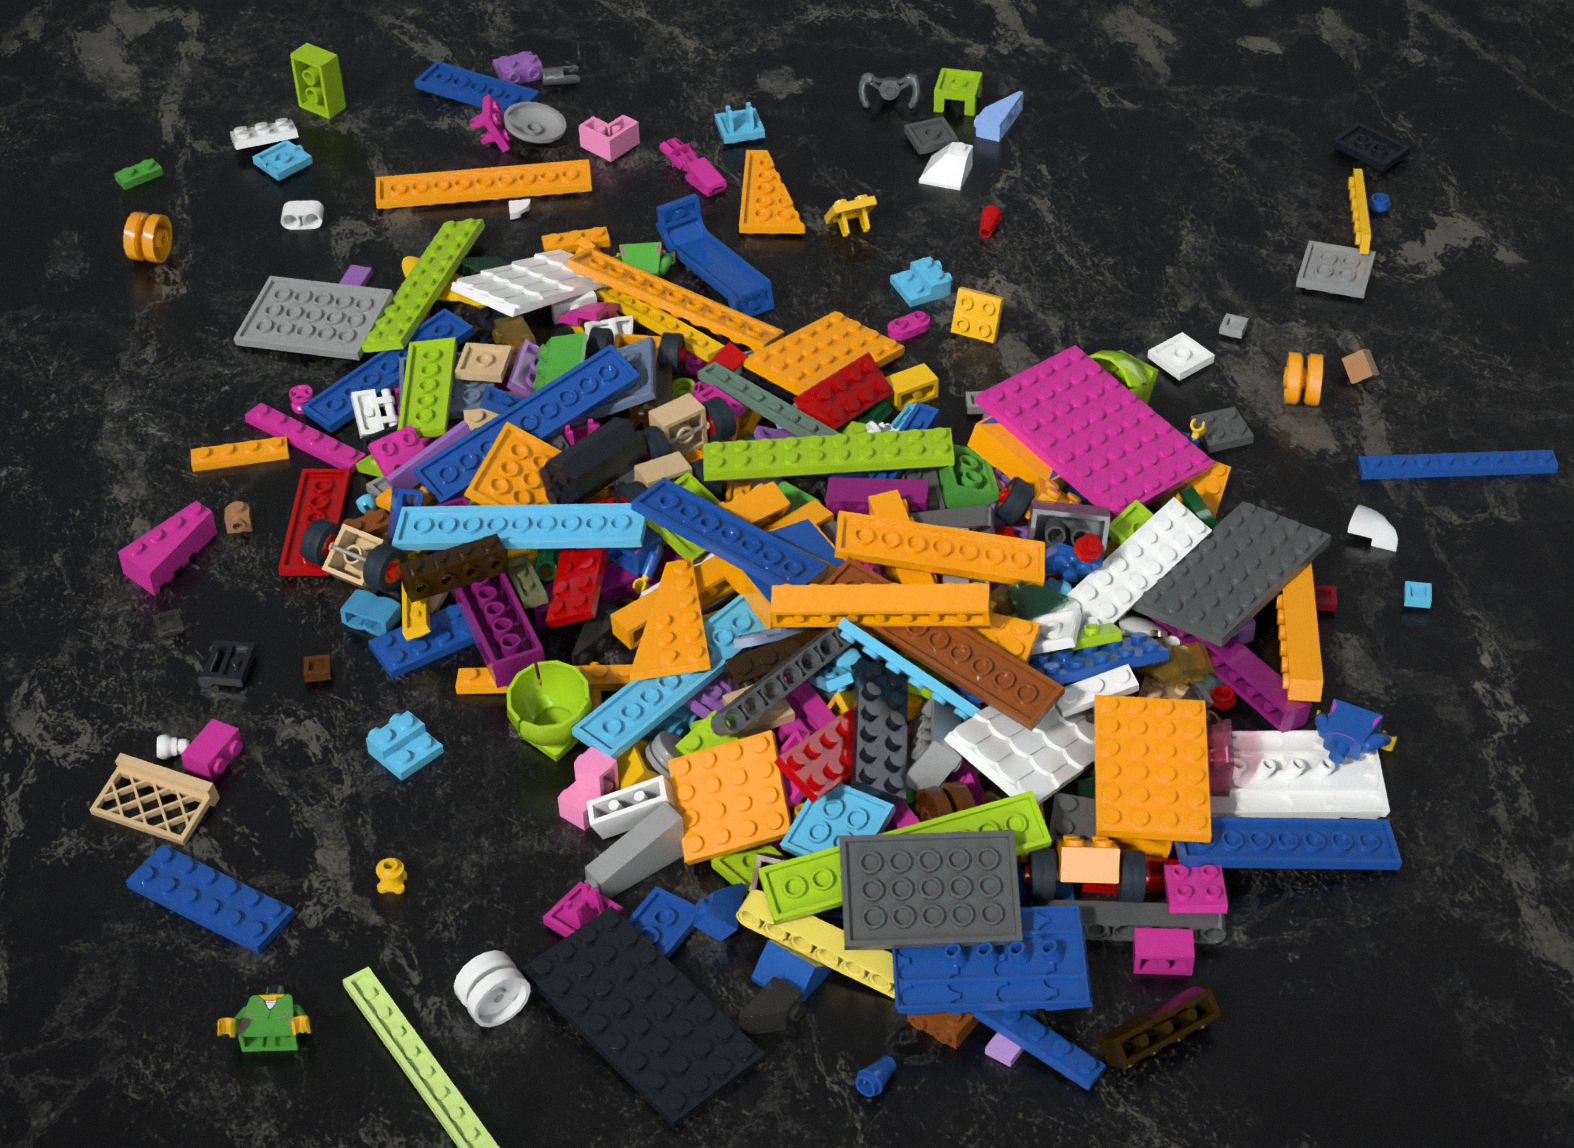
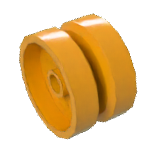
M133 212L130 214L123 236L124 250L128 259L136 261L147 260L153 263H163L167 259L172 244V226L168 216L161 214L149 215L143 212Z
M1288 352L1283 377L1284 404L1296 405L1300 400L1301 390H1303L1305 405H1319L1323 375V354L1310 353L1307 357L1306 368H1303V355L1301 352Z

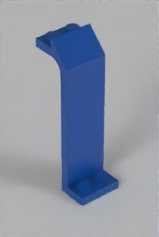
M694 193L656 207L658 222L655 225L668 252L676 251V258L728 300L730 308L751 317L774 309L771 280L707 231L702 220L698 195Z

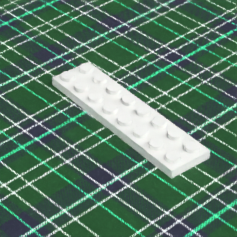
M1173 497L1107 557L1100 569L1093 570L1091 574L1052 608L1050 613L1080 608L1082 619L1079 629L1087 624L1101 625L1111 622L1115 624L1133 607L1145 591L1150 590L1159 578H1163L1171 571L1172 567L1182 561L1189 552L1194 550L1202 540L1209 536L1212 530Z

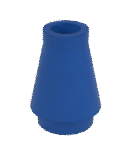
M885 1055L880 1060L860 1070L855 1080V1085L859 1092L866 1097L879 1095L891 1074L897 1068L895 1061L890 1056Z

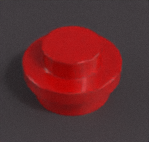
M1219 685L1211 691L1209 702L1214 708L1227 710L1235 705L1236 696L1230 687Z

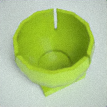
M1101 350L1089 355L1090 358L1148 405L1158 369L1123 350Z
M558 660L537 662L541 683L538 681L534 663L518 672L507 688V717L520 737L558 762L578 743V739L572 735V727L592 712V691L589 682L577 667Z

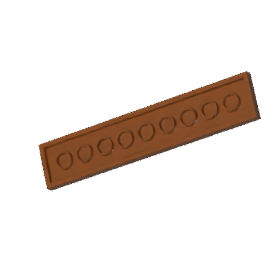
M849 557L823 585L839 583L846 585L864 583L891 584L892 582ZM965 626L863 627L1030 731L1038 725L1065 694L1064 686Z

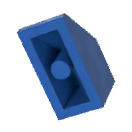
M738 883L716 890L706 898H701L694 908L695 918L693 926L719 942L738 929L739 921L736 913L743 903L746 885Z

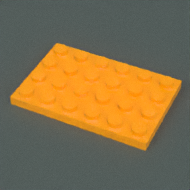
M834 311L749 355L743 362V367L798 396L870 352L880 368L904 355L905 346L897 343L894 339L885 337L876 330L862 325L858 321L844 316L840 312Z
M1095 695V834L1115 838L1210 843L1212 834L1205 701Z

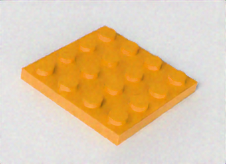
M506 421L469 484L464 496L480 505L553 504L546 497L539 469L548 460L562 451Z
M772 730L668 760L673 795L677 808L676 812L683 818L684 837L681 839L684 859L688 865L785 837L792 825L783 774L774 763L779 757L775 733Z

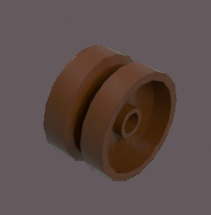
M960 780L941 784L940 788L935 785L920 789L915 795L914 803L915 815L920 822L976 807L970 790Z

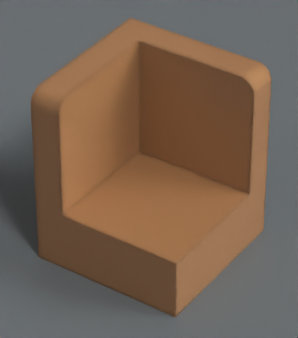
M1362 349L1341 358L1352 384L1370 377L1379 376L1370 349Z

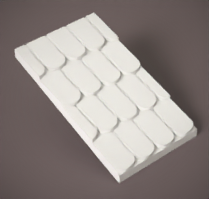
M557 249L537 253L532 258L512 261L511 265L481 270L480 274L458 278L457 282L452 283L451 290L514 317L608 285L596 283L592 278L585 275L575 274L573 270L566 267L567 259L574 256V254Z
M1057 704L1052 707L1032 731L989 705L977 712L972 718L956 726L944 739L1010 797L1033 790L1038 805L1095 764L1094 715L1092 716L1088 710H1084L1063 718Z
M1290 730L1284 733L1280 731H1207L1211 817L1378 819L1379 817H1386L1390 812L1378 749L1369 754L1365 753L1360 760L1346 757L1342 764H1337L1329 759L1330 751L1324 749V739L1318 735L1317 730Z

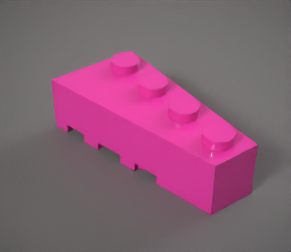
M195 501L118 551L123 574L156 596L161 591L160 586L164 582L169 583L174 578V572L180 566L184 567L189 562V557L194 552L198 553L217 534L212 511L198 501Z

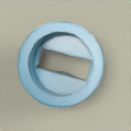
M365 494L356 500L358 509L363 514L370 509H377L374 494Z

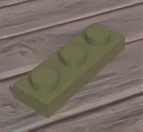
M528 556L508 560L509 572L506 575L523 609L536 608L541 604L548 603L547 593Z

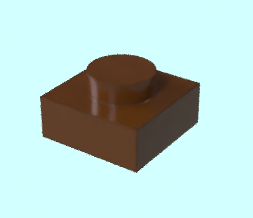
M330 654L304 657L305 683L331 680Z

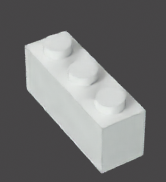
M663 775L586 802L590 826L602 839L631 830L666 801L677 810L672 785Z

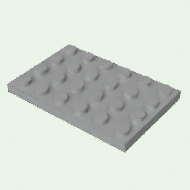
M270 276L233 339L235 344L239 346L360 360L364 353L360 346L361 343L365 341L367 334L376 326L375 322L385 314L384 309L390 305L394 295L392 290Z

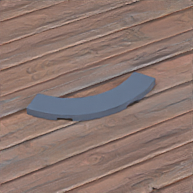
M777 627L737 635L733 640L734 649L778 641L814 627Z

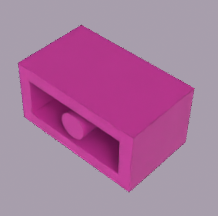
M212 719L181 753L185 772L212 783L219 774L225 771L226 766L235 756L239 755L243 748L239 728Z
M1134 928L1132 946L1134 974H1193L1195 959L1193 929Z

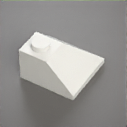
M951 142L932 155L919 179V183L960 191L972 168L973 145Z

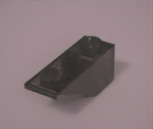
M605 600L597 607L595 618L585 620L572 652L573 666L590 665L620 641L613 634L610 615L620 608Z

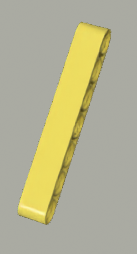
M760 890L750 891L736 913V917L742 925L895 999L892 953L883 949L845 950L844 930L813 915L774 925L764 892Z

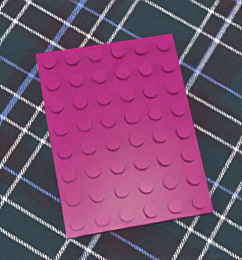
M1076 345L977 394L975 402L1094 506L1109 507L1110 520L1112 521L1136 499L1142 505L1147 506L1211 470L1215 461Z

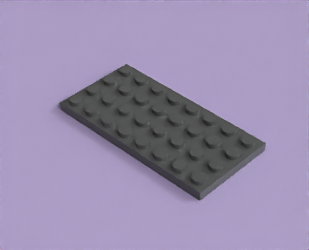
M1243 501L1212 529L1205 540H1202L1182 561L1172 567L1171 571L1163 578H1159L1150 590L1145 591L1142 597L1133 605L1132 610L1222 647L1331 543V535Z

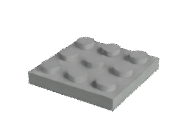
M1309 240L1298 274L1296 287L1324 291L1330 294L1347 295L1353 298H1364L1376 252L1369 250V254H1359L1358 248Z

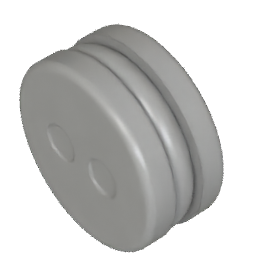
M662 731L646 746L645 753L654 769L668 780H671L668 760L682 756L675 747L681 738L673 733Z

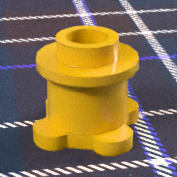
M386 858L380 861L376 867V874L380 878V883L377 884L378 891L380 893L395 892L396 894L404 892V881L408 876L407 872L404 871L402 861L397 858Z

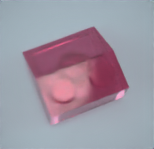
M1225 719L1207 728L1210 796L1229 797L1234 770L1231 719Z

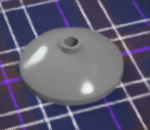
M537 102L513 104L506 109L503 117L507 130L516 138L529 143H551L561 138L566 130V121L561 113L548 105Z

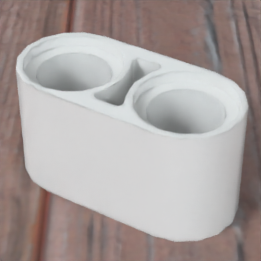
M314 200L289 201L283 206L281 224L289 230L317 229L322 224L324 207L320 202Z

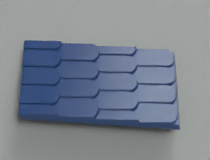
M1079 905L1020 907L1023 942L1015 941L1010 945H992L990 942L980 943L978 946L960 947L959 944L955 943L949 944L946 947L892 949L896 1010L899 1014L918 1015L941 1012L959 1014L993 1010L1011 1012L1046 1009V1011L1094 1007L1081 908Z

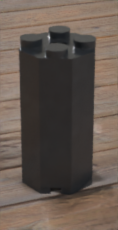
M615 417L557 454L539 469L547 499L553 504L583 503L634 469L635 465L643 462L642 458L648 454L644 435L639 430L635 432L631 428L634 424L629 419Z

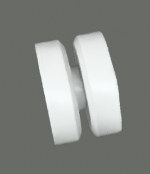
M497 950L484 952L469 961L456 976L454 983V992L458 999L467 1007L469 1014L475 1022L484 1027L497 1026L513 1018L524 1007L531 992L529 982L517 970L510 957L505 952Z

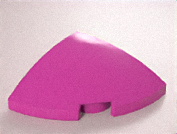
M597 302L582 305L561 315L558 318V322L579 326L585 319L598 321L601 317L610 318L620 308V303Z

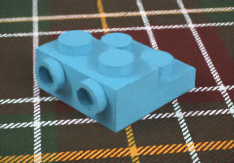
M931 256L910 262V270L890 275V283L910 307L951 295V285L953 284L951 274L949 272L944 273L940 261H934Z
M409 711L402 715L399 713L394 714L387 725L381 729L379 727L373 728L366 738L368 753L401 781L444 753L443 745L428 734L425 724Z

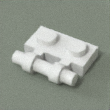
M389 388L381 390L382 397L376 396L375 389L351 392L350 397L360 439L384 430L385 426L391 427L398 424L399 416L396 415L394 408L396 402ZM380 407L385 408L387 416L381 417Z

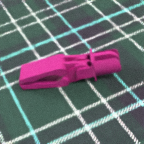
M675 137L674 139L667 140V143L664 141L660 144V151L672 161V168L677 167L679 170L686 171V180L707 197L726 190V180L705 157L698 158L697 154L690 148V143L684 145Z

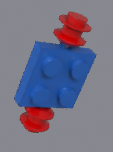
M1088 533L1078 538L1074 543V547L1058 542L1045 549L1044 584L1049 577L1056 580L1062 577L1064 581L1076 582L1091 574L1093 570L1100 569L1103 566V557H1101L1103 544L1100 538L1095 534Z

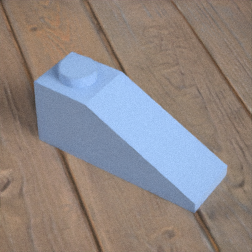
M1018 91L985 107L974 120L976 137L1000 142L1023 109V92Z

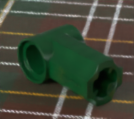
M881 400L864 416L857 415L853 421L867 424L869 421H873L876 425L881 422L886 424L894 416V409L891 408L888 402Z
M561 548L538 549L535 572L543 586L554 582ZM548 569L552 576L544 578L540 575L539 570Z

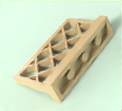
M120 753L115 760L116 770L90 808V812L92 815L185 846L210 805L215 806L220 797L214 784ZM121 777L131 780V785L116 789V785ZM146 786L154 788V793L143 797L139 796V789ZM134 791L136 799L121 805L119 797ZM171 793L177 795L178 800L163 805L161 797ZM116 799L117 807L109 810L101 809L105 802ZM158 800V808L144 812L142 804ZM194 801L200 802L196 810L186 813L184 805ZM139 806L141 814L132 818L125 817L124 811ZM181 807L183 815L170 820L167 819L165 812ZM162 814L164 822L154 826L148 824L147 819ZM182 822L186 823V828L181 835L171 832L170 827Z

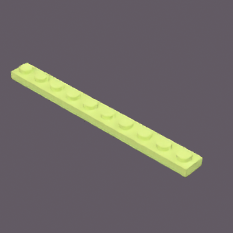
M366 967L343 979L346 991L457 1147L499 1148L371 969Z

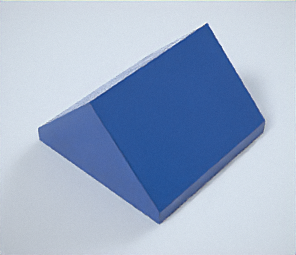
M768 940L752 974L751 981L799 1008L833 969L775 940Z

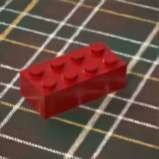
M870 352L801 393L793 401L799 410L835 430L894 391Z

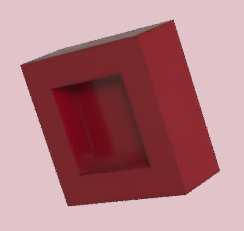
M1314 585L1316 610L1336 611V586Z

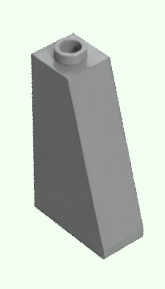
M667 801L664 802L585 867L586 880L584 884L586 882L590 883L592 890L597 887L600 894L610 899L683 857L681 839L684 837L683 818Z

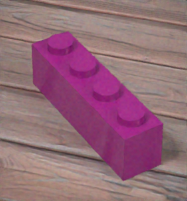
M829 477L825 499L826 508L834 514V517H838L839 510L870 515L868 496L898 489L901 499L905 498L907 501L909 513L929 511L931 501L929 480Z

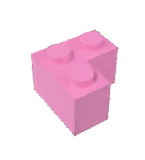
M621 115L609 124L593 116L579 125L580 146L610 162L640 143L639 123L625 115Z
M593 746L576 758L574 762L576 781L568 789H564L558 797L560 816L584 831L590 826L586 802L620 790L617 760L610 758Z

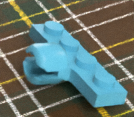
M856 648L843 650L832 659V663H827L805 681L825 691L832 692V694L842 692L847 689L848 684L854 682L855 663L862 656Z

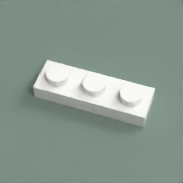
M1129 664L1065 686V694L1056 704L1062 717L1065 718L1094 707L1095 695L1125 696L1139 691V684Z

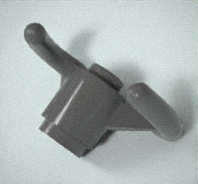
M865 73L860 79L858 92L864 108L870 107L866 93V86L868 84L877 88L880 91V95L886 100L895 99L899 95L900 90L908 85H912L913 93L908 107L914 109L919 101L920 83L915 74L909 73L902 78H878L872 73Z

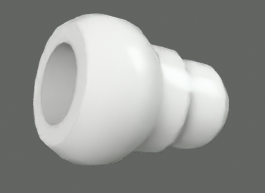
M160 735L157 737V757L166 760L172 756L181 755L189 746L190 741L188 739H177V737H170L169 735Z

